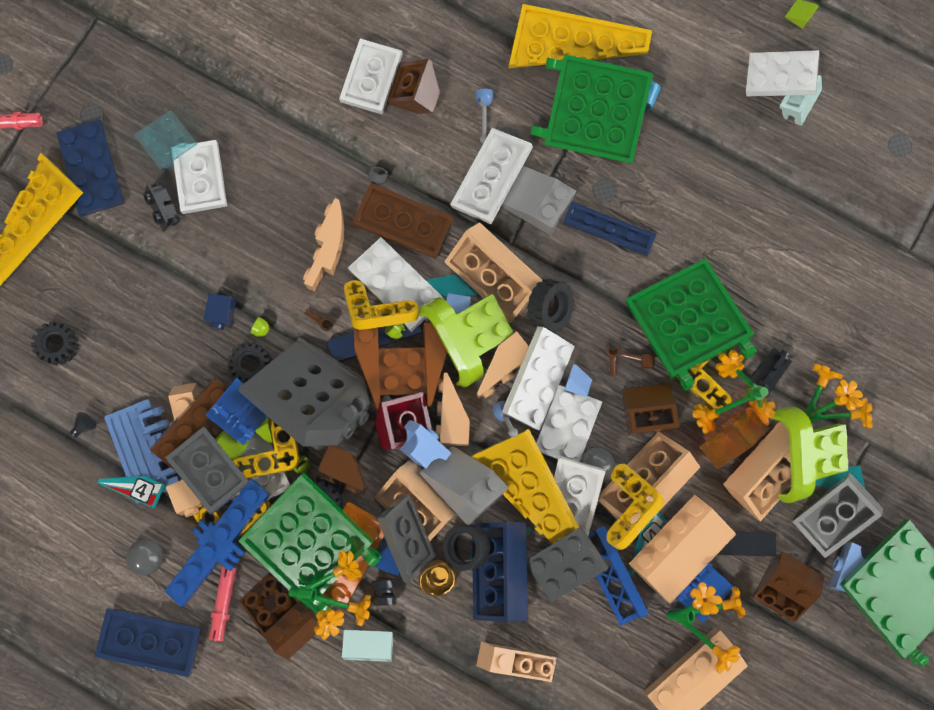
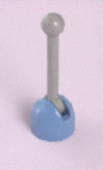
M478 89L475 91L476 102L482 106V136L480 137L482 144H484L487 138V106L493 101V90Z
M499 401L493 406V414L497 420L505 421L509 429V436L514 438L518 435V430L513 428L509 420L511 417L502 413V408H504L506 401Z

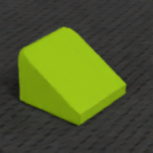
M796 0L785 18L803 29L819 5Z
M267 416L255 432L271 444L273 443L270 420Z
M225 430L215 439L232 461L237 459L249 446V442L242 445Z

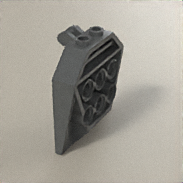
M300 337L256 375L239 386V392L302 446L339 445L344 439H349L358 425L362 426L369 417L367 412L370 402L365 378Z

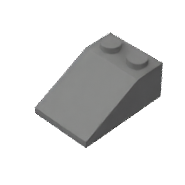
M522 166L501 206L551 236L574 200L576 190L558 179Z
M452 446L448 449L451 454L446 461L441 458L435 459L420 474L465 524L469 526L492 506L509 487L492 469Z
M849 472L792 522L822 556L826 558L880 518L883 508Z

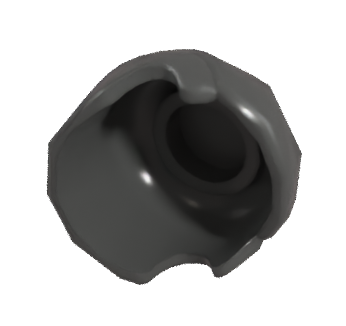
M592 447L583 453L580 460L581 463L606 469L603 484L610 480L615 467V460L609 451L601 447Z
M149 538L134 542L126 554L127 566L133 573L141 576H147L156 572L164 559L161 546L158 542Z

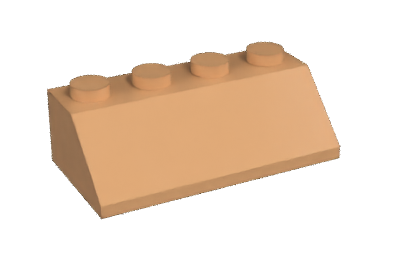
M480 222L465 231L444 261L482 298L493 294L509 323L527 307L533 288L536 287L538 282L542 281L539 276Z
M781 421L775 425L774 429L744 459L743 463L724 483L731 496L760 522L780 500L778 494H786L791 488L789 433Z
M657 432L627 464L662 494L664 503L661 509L700 468L688 450L661 432ZM622 474L621 477L625 481H627L629 477L625 474ZM613 480L600 493L598 502L617 520L634 501ZM641 483L633 487V493L640 490ZM647 494L646 497H644V498H646L650 503L654 500V499H653L650 495H648V494ZM635 514L631 518V524L639 520L640 514Z
M694 495L629 564L639 577L671 604L736 534L710 506Z
M714 628L706 635L713 644L719 645L724 650L734 646L721 630ZM700 640L645 689L643 693L658 710H700L747 667V664L740 653H738L737 655L740 656L738 662H731L732 667L728 672L724 669L721 674H718L715 670L718 657L712 653V649Z

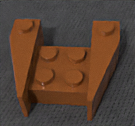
M424 323L423 326L424 348L378 349V327L364 330L354 328L355 355L376 410L379 408L380 397H404L419 392H424L427 408L431 407L447 354V350L432 323Z

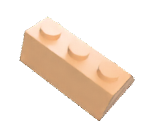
M410 459L391 476L374 498L387 509L402 494L410 493L429 541H431L456 513L420 474L422 469Z

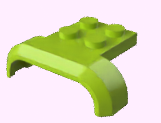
M493 294L486 296L457 314L449 303L440 297L421 305L419 309V316L428 318L435 327L459 373V381L456 382V385L463 388L470 386L483 377L484 371L479 356L514 334Z
M792 406L777 409L773 417L775 420L781 421L788 430L791 465V490L788 494H778V498L782 502L793 503L810 497L814 492L817 479L848 471L846 424L838 423L813 430L810 419L801 409Z

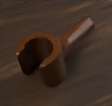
M308 309L304 312L305 315L320 324V328L324 332H329V330L322 326L323 322L329 321L334 325L331 318H321Z
M608 342L606 344V353L610 356V375L614 376L616 375V360L620 354V345L617 342V349L611 351L609 350Z
M626 352L622 353V358L641 361V368L652 369L654 367V358L650 354L635 355Z

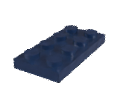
M95 120L56 132L68 178L83 192L75 201L78 215L83 217L125 204L102 122Z
M107 608L94 657L190 677L202 627Z

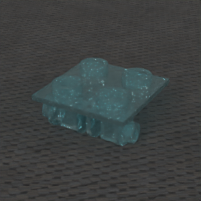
M172 110L134 134L159 169L163 167L168 170L172 169L175 159L197 145L196 141Z

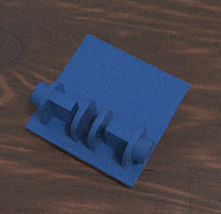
M236 378L208 411L206 416L244 445L254 435L256 429L265 420L267 415L239 392V386L244 383Z
M709 562L676 599L683 606H690L695 600L690 596L691 591L694 588L697 589L698 585L704 582L707 588L713 586L716 590L714 596H720L723 600L734 586L721 576ZM696 614L695 616L704 623L710 614Z

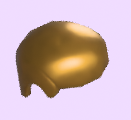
M435 560L429 562L420 572L419 586L425 595L431 594L438 598L450 592L455 586L456 573L452 566L445 561Z

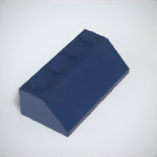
M472 523L485 531L490 542V554L487 561L481 567L473 569V620L499 622L528 620L526 523ZM472 538V560H473V558H474V556H475V553H476V545H475V541H474L473 538Z

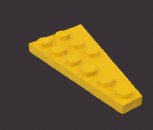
M523 4L509 68L546 65L547 58L563 61L564 54L590 60L647 55L652 30Z
M40 153L37 159L40 162L35 172L31 171L27 177L30 181L26 189L20 191L4 221L7 225L0 235V286L83 194L42 153Z
M529 429L519 433L514 438L510 437L470 456L492 469L509 487L503 495L525 519L528 517L536 526L535 530L540 535L544 534L552 544L579 528Z

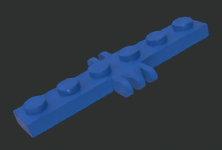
M254 479L249 480L250 484L239 493L217 523L212 521L208 523L200 519L198 525L204 531L197 526L192 530L198 537L196 542L199 544V547L164 591L179 606L183 607L189 602L218 563L227 570L232 571L235 566L229 559L237 564L240 561V557L237 554L243 556L246 553V550L236 540L271 496Z

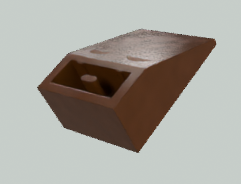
M271 573L239 601L273 651L287 660L316 635L314 628L318 625V619L315 613L310 608L307 609L297 598L289 597V590Z

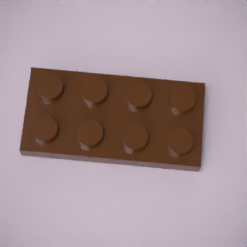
M370 183L352 224L355 227L436 260L454 217Z
M215 377L150 447V451L174 470L165 457L202 427H205L216 439L223 429L209 419L206 414L228 388Z

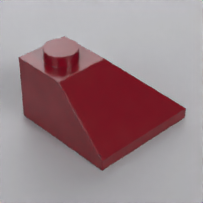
M424 392L379 403L375 426L380 449L392 450L402 447L407 440V431L404 427L409 420L421 424L426 430L428 428L432 430Z

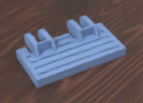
M146 399L104 418L126 477L147 476L165 484L161 493L163 494L167 492V486L181 479L179 476L169 479L168 476L177 472L171 467L165 469L164 462L150 451V447L163 434L152 435V433L166 428L170 424L168 420H161L149 426L148 419L159 416L165 411L163 406L153 408L151 400Z

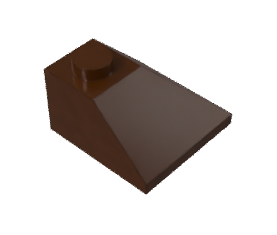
M424 59L400 63L386 103L417 114L433 113L440 91L432 61Z

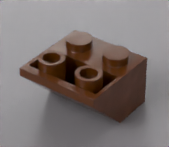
M668 384L622 389L628 436L670 431L680 427L676 403Z
M329 445L317 470L323 473L321 478L336 485L341 481L345 483L343 488L359 494L360 490L366 492L368 487L357 458L351 453Z
M782 551L770 564L753 594V598L795 623L821 596L825 576Z

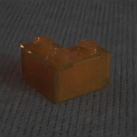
M752 408L745 412L740 409L721 425L722 430L717 432L714 429L704 437L706 441L700 448L715 468L719 469L751 448L769 429Z

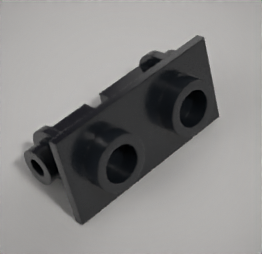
M148 182L143 193L144 200L147 205H151L154 222L156 225H160L164 232L167 224L175 226L179 223V216L173 204L164 205V203L171 201L165 186L161 185V183H155L151 187Z
M773 348L750 380L757 386L766 387L769 395L793 362L788 358L790 354L785 350L779 352Z

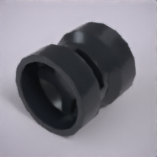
M396 580L372 581V589L375 591V596L372 598L373 606L396 605V596L394 595Z

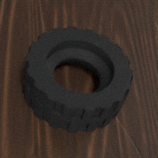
M543 279L537 283L529 296V303L527 305L529 321L535 328L539 326L551 332L561 331L568 324L567 322L570 320L574 309V294L571 291L570 285L552 279ZM554 295V306L548 316V305Z

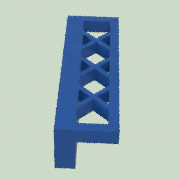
M600 526L590 531L588 537L596 535L600 543L598 552L600 554L601 549H603L606 556L601 554L600 556L607 559L610 563L608 575L601 573L595 577L620 626L637 617L642 618L649 613L616 548L607 541L605 526ZM612 571H614L616 577L611 576ZM601 575L607 577L605 583H604V581H603ZM610 578L620 582L622 587L619 596L609 593L607 587ZM624 592L628 599L622 598ZM612 597L618 599L616 605H615V603H614ZM621 600L630 603L634 613L622 618L618 610Z

